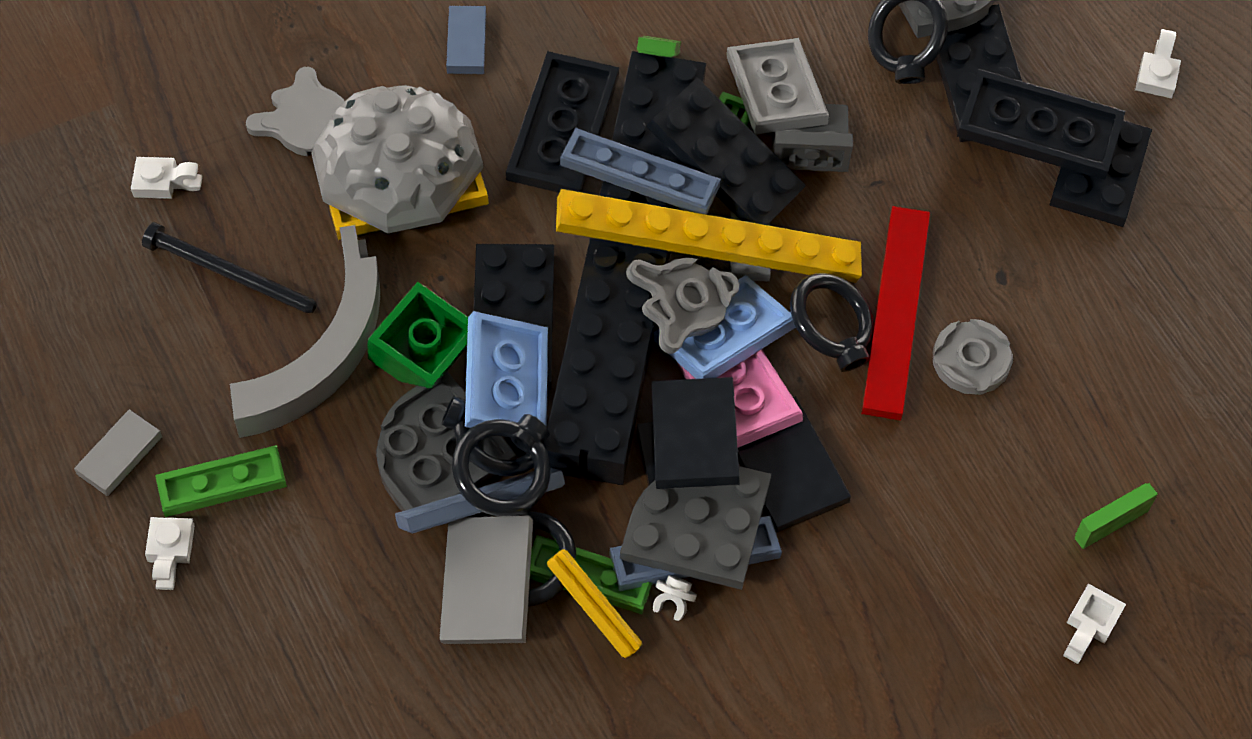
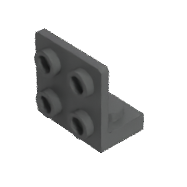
M825 104L829 114L828 125L772 132V152L790 170L848 172L853 149V134H848L847 105Z

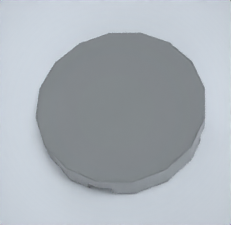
M970 319V322L962 323L957 321L951 323L940 332L933 348V366L939 378L950 388L964 394L981 395L995 390L1005 382L1013 363V353L1009 347L1010 342L1007 336L995 325L977 319Z

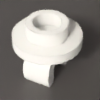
M668 575L666 581L657 580L655 587L665 593L656 597L653 603V611L659 613L663 608V603L666 600H672L677 606L674 620H681L687 611L685 600L695 602L697 594L690 591L692 584Z

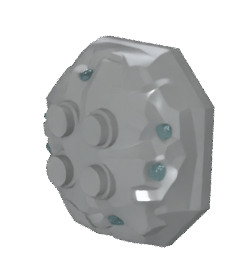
M407 85L389 88L380 86L354 93L338 107L315 143L311 153L323 202L386 233L442 222L483 169V161L471 120L460 112L453 103L444 100L439 93L435 94L422 87L416 88Z

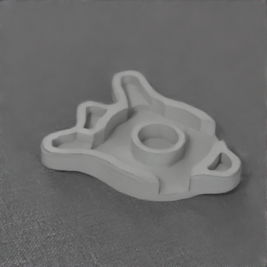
M302 67L296 72L295 82L292 86L276 90L272 93V104L277 108L275 111L255 113L247 118V131L253 136L273 137L294 153L307 156V152L313 151L315 143L338 107L345 101L336 92L325 88L319 83L316 71L313 68Z
M693 258L676 259L665 265H653L642 260H634L626 271V275L632 283L651 293L652 298L643 304L642 311L646 317L659 326V345L668 354L677 352L686 338L701 336L711 332L724 320L726 308L739 291V282L735 275L730 272L719 271L713 267L709 271L703 266L695 264L698 259Z

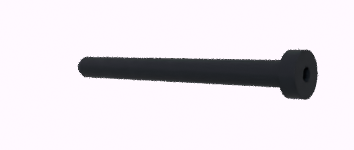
M152 222L143 235L142 246L154 251L158 247L305 313H313L317 307L315 300L166 234L165 227L156 222Z

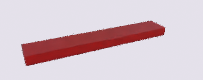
M892 206L861 414L900 421L902 419L930 212Z

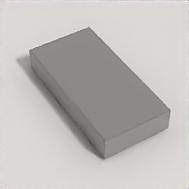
M129 409L74 468L75 472L86 482L106 496H109L162 438L161 432Z

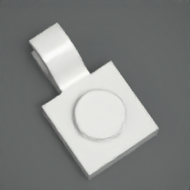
M1162 29L1154 54L1144 52L1135 90L1172 99L1181 60L1170 58L1176 32Z
M136 157L131 191L135 198L172 199L173 189L200 190L202 175L197 174V163L184 162L177 166L175 158Z
M150 518L145 556L147 562H154L152 579L157 580L156 589L173 590L177 563H190L195 527L193 519Z
M1088 584L1067 621L1068 624L1077 628V631L1063 656L1078 664L1092 638L1105 644L1126 604Z

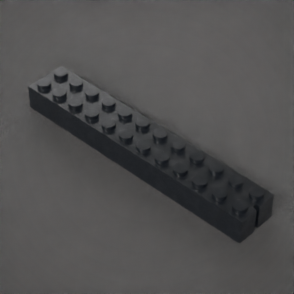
M632 51L612 141L685 166L646 126L696 78L705 84L706 63ZM602 182L600 196L680 209L679 207L609 182ZM590 237L547 427L550 436L544 442L551 468L562 470L563 475L579 478L581 453L588 454V480L617 485L624 484L654 337L653 332L656 327V323L646 317L642 311L643 304L652 298L651 293L632 283L628 279L626 271L634 260H642L653 265L668 264L671 251Z

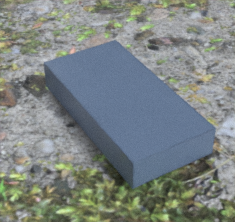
M449 6L447 74H484L486 6Z

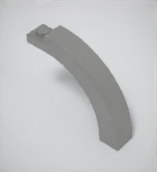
M355 225L340 227L345 260V286L337 313L321 338L308 351L285 367L262 377L230 384L233 416L239 438L281 427L313 410L336 392L349 378L368 348L367 339L375 331L378 319L380 282L376 256L368 257L366 240L357 239Z

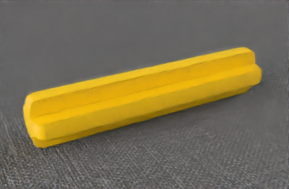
M565 549L560 550L549 559L547 565L619 654L624 658L634 654L641 647L642 641L569 552Z

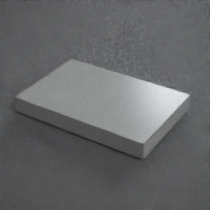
M799 38L727 47L726 57L754 134L828 125L829 114Z
M530 516L464 517L448 522L440 641L443 644L526 643L533 519Z

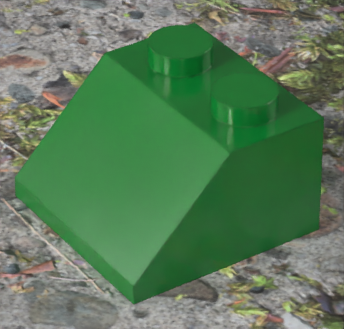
M417 282L367 339L368 359L400 382L432 389L467 348L468 317Z

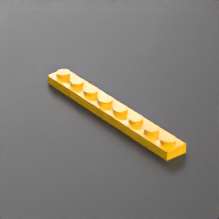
M561 189L557 197L556 232L806 275L828 273L856 283L862 276L861 242L564 189Z

